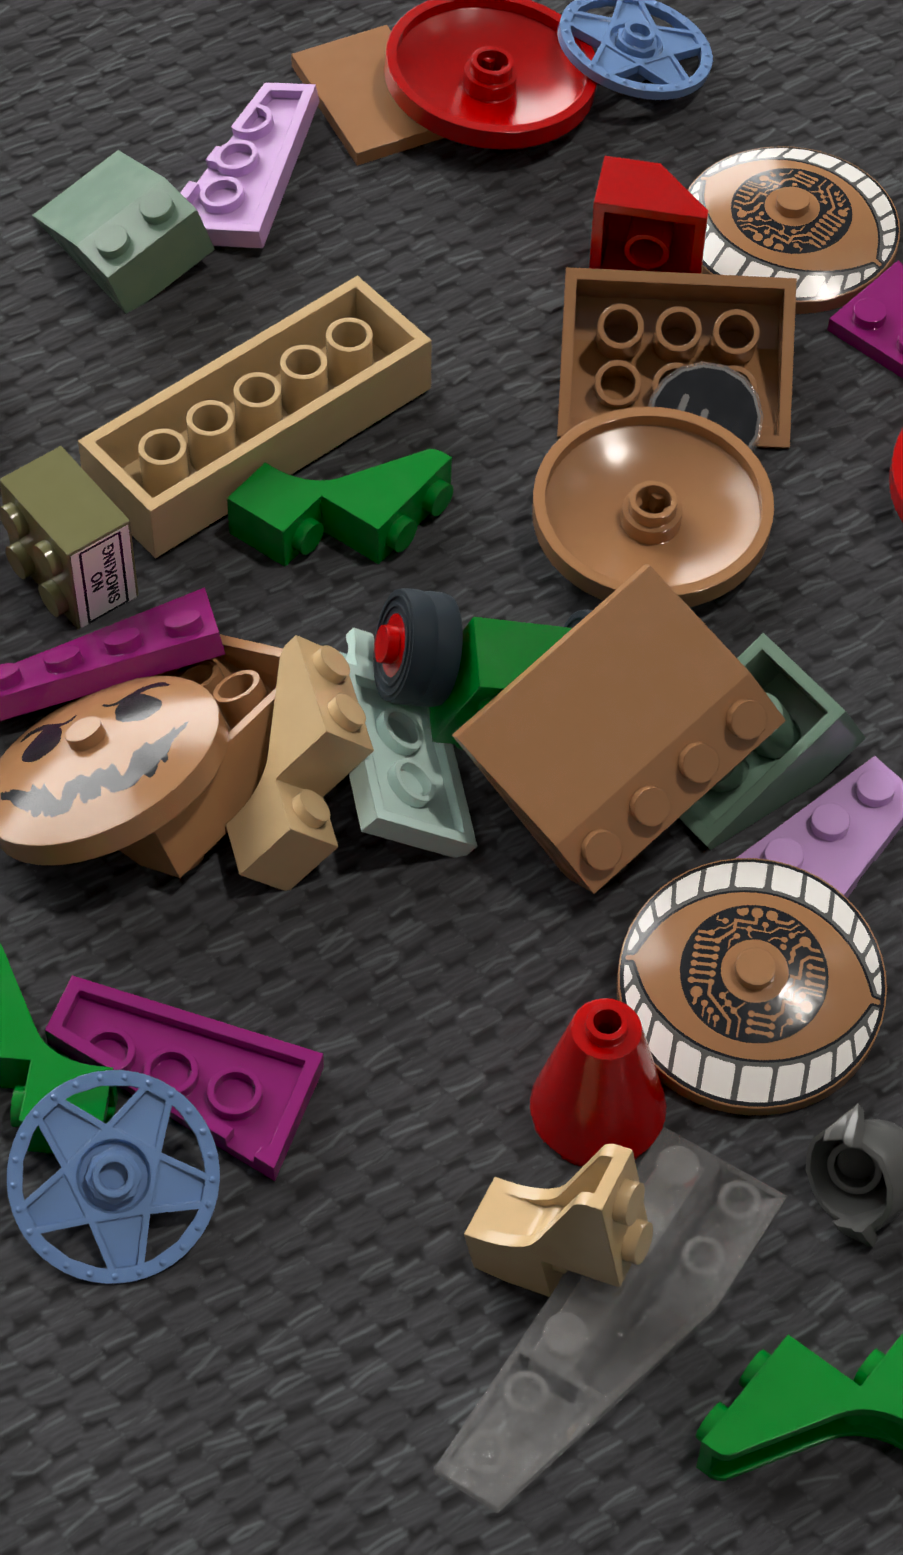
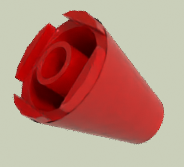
M602 998L592 1000L577 1010L538 1075L531 1092L530 1111L536 1133L544 1143L546 1142L554 1151L560 1154L561 1158L574 1165L584 1166L605 1144H616L632 1149L634 1159H637L659 1137L666 1118L665 1094L641 1021L637 1013L630 1006L615 999Z

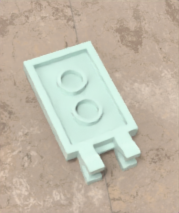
M353 627L346 634L348 653H340L349 664V676L358 703L365 713V725L374 749L367 758L349 773L361 832L453 858L467 856L477 847V842L453 744L432 742L429 707L415 706L413 704H393L381 698L374 678V636L372 633Z

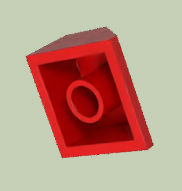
M604 156L593 205L589 269L701 274L709 210L661 163Z

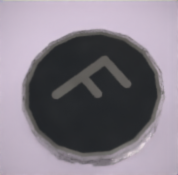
M699 362L681 366L663 378L650 397L649 407L676 409L704 417L729 430L742 440L752 452L759 445L764 418L759 395L745 376L726 365Z

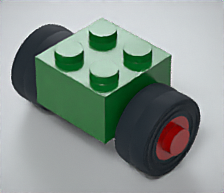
M409 588L394 590L384 603L375 633L373 669L378 693L383 700L393 704H413L415 706L429 707L432 742L455 744L458 749L463 750L452 735L593 610L576 611L568 618L563 627L473 617L466 627L462 629L460 610L452 596L442 592H424Z

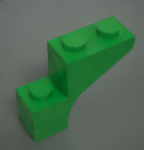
M428 449L332 480L298 478L286 474L265 462L227 497L229 533L284 567L299 553L303 555L311 553L319 544L323 531L375 563L380 564L393 550L402 552L410 545L416 534L417 526L429 514L438 516L446 509L454 491L453 485H451L452 457L442 451Z
M0 944V1087L14 1089L10 1121L12 1127H20L32 1108L54 1088L78 1076L97 1071L113 1070V1067L94 1066L73 1061L55 1052L42 1040L34 1025L4 949ZM100 1086L74 1094L65 1100L107 1124L115 1115L118 1095L116 1086ZM38 1126L32 1135L27 1151L53 1153Z
M903 1334L900 1335L886 1354L877 1348L874 1349L863 1362L853 1380L793 1337L787 1335L772 1355L764 1349L756 1354L739 1380L738 1385L743 1388V1391L730 1407H727L722 1402L717 1403L705 1417L695 1436L701 1442L696 1468L717 1481L729 1480L839 1437L863 1436L874 1438L903 1450Z

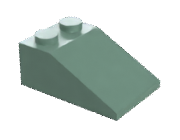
M119 150L32 215L39 225L126 314L144 305L215 250L197 209L165 177Z
M764 633L737 659L752 674L786 721L679 817L710 850L820 783L866 739L848 713Z

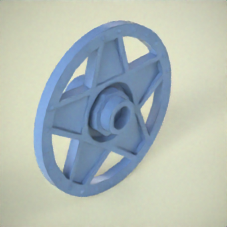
M574 0L564 9L558 25V41L569 61L584 75L598 84L628 96L652 100L684 97L695 92L705 83L712 67L713 55L711 47L700 29L678 11L656 0ZM615 6L612 18L586 12L594 8ZM651 15L668 22L674 28L657 26ZM574 37L598 49L592 61L578 47ZM698 56V69L689 77L678 60ZM644 80H649L653 84H647L642 82Z
M105 1070L84 1074L66 1081L45 1095L32 1108L19 1127L12 1143L7 1166V1191L11 1210L20 1231L31 1247L43 1259L64 1273L90 1282L105 1284L126 1283L148 1278L165 1270L182 1258L195 1245L206 1229L215 1209L220 1183V1167L215 1142L209 1127L195 1106L184 1095L165 1082L149 1075L125 1070ZM100 1086H130L139 1088L107 1124L65 1100L74 1094ZM172 1106L181 1114L195 1134L203 1158L205 1172L161 1153ZM39 1126L61 1168L24 1200L23 1161L32 1135ZM198 1209L194 1219L178 1241L155 1258L145 1262L150 1214ZM89 1224L107 1268L95 1267L69 1258L50 1244L41 1233Z

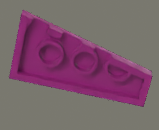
M205 587L19 662L0 664V721L90 695L129 680L154 676L225 655Z
M73 975L45 1029L47 1043L79 1063L113 1067V1070L138 1072L159 1079L172 1086L184 1095L201 1114L210 1129L217 1147L273 1181L278 1176L324 1069L323 1053ZM118 1086L131 1095H134L139 1089L130 1086ZM172 1106L169 1118L191 1130L181 1114Z

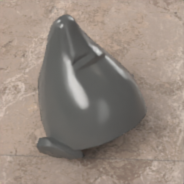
M857 1104L812 1139L806 1154V1173L816 1200L834 1219L832 1222L842 1234L868 1247L874 1248L878 1240L876 1231L894 1221L903 1212V1128L885 1120H864V1110Z

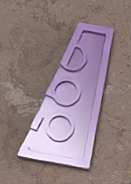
M264 83L231 126L233 136L221 147L216 146L206 158L208 168L197 183L189 181L180 192L197 209L213 246L264 247L319 104L316 84Z
M874 756L736 858L773 860L798 867L823 879L848 898L873 861L877 860L903 826V780Z

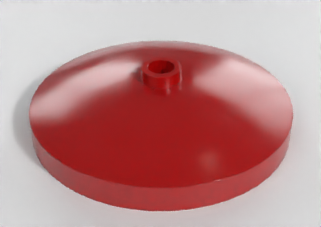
M428 0L414 7L399 19L393 27L386 45L385 81L391 96L398 106L411 119L427 130L449 140L475 147L490 149L526 148L544 144L565 135L574 129L590 111L595 97L597 82L579 71L561 49L557 35L561 14L532 0ZM574 37L575 43L586 57L592 61L595 55L592 46Z

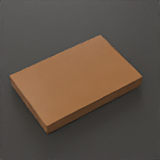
M387 25L291 54L292 68L302 83L316 84L319 97L318 107L357 166L444 138L416 123L398 106L391 96L384 74L386 45L391 33Z

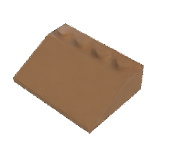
M566 267L557 438H561L580 423L603 413L625 408L651 407L654 396L665 380L682 369L699 365H710L726 368L743 378L756 395L761 418L758 436L751 447L789 449L797 278Z
M644 564L452 736L561 872L571 881L595 894L786 720L747 668L650 565Z
M220 634L225 655L154 675L181 677L192 680L206 688L214 697L227 723L229 743L225 758L217 774L196 800L160 829L119 851L141 866L181 878L187 871L195 868L203 860L204 854L227 833L226 824L251 798L266 766L279 660L283 648Z

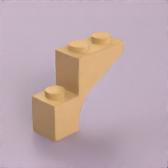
M297 635L284 646L280 655L269 750L263 775L245 806L226 824L239 874L284 891L291 890L338 848L330 821V810L323 797L374 751L365 725L366 716L358 703L349 676L350 667L348 662L335 648L328 645H318Z
M605 1144L565 1185L558 1188H533L494 1177L464 1233L474 1268L508 1283L548 1297H552L562 1275H570L572 1272L620 1288L632 1263L639 1265L645 1259L653 1237V1224L648 1222L644 1205L645 1186L639 1182L633 1150L616 1144Z

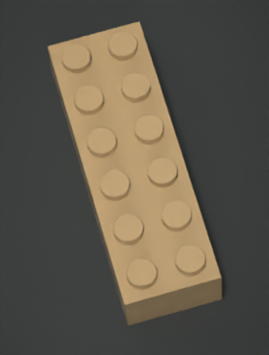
M357 275L78 440L81 468L130 520L132 536L157 558L227 515V497L265 462L291 475L431 389L432 340Z

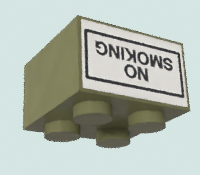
M62 446L0 478L3 506L0 507V519L8 532L10 545L5 548L7 559L21 579L31 576L39 585L38 590L41 599L52 615L58 617L65 614L73 625L80 629L139 595L130 520Z

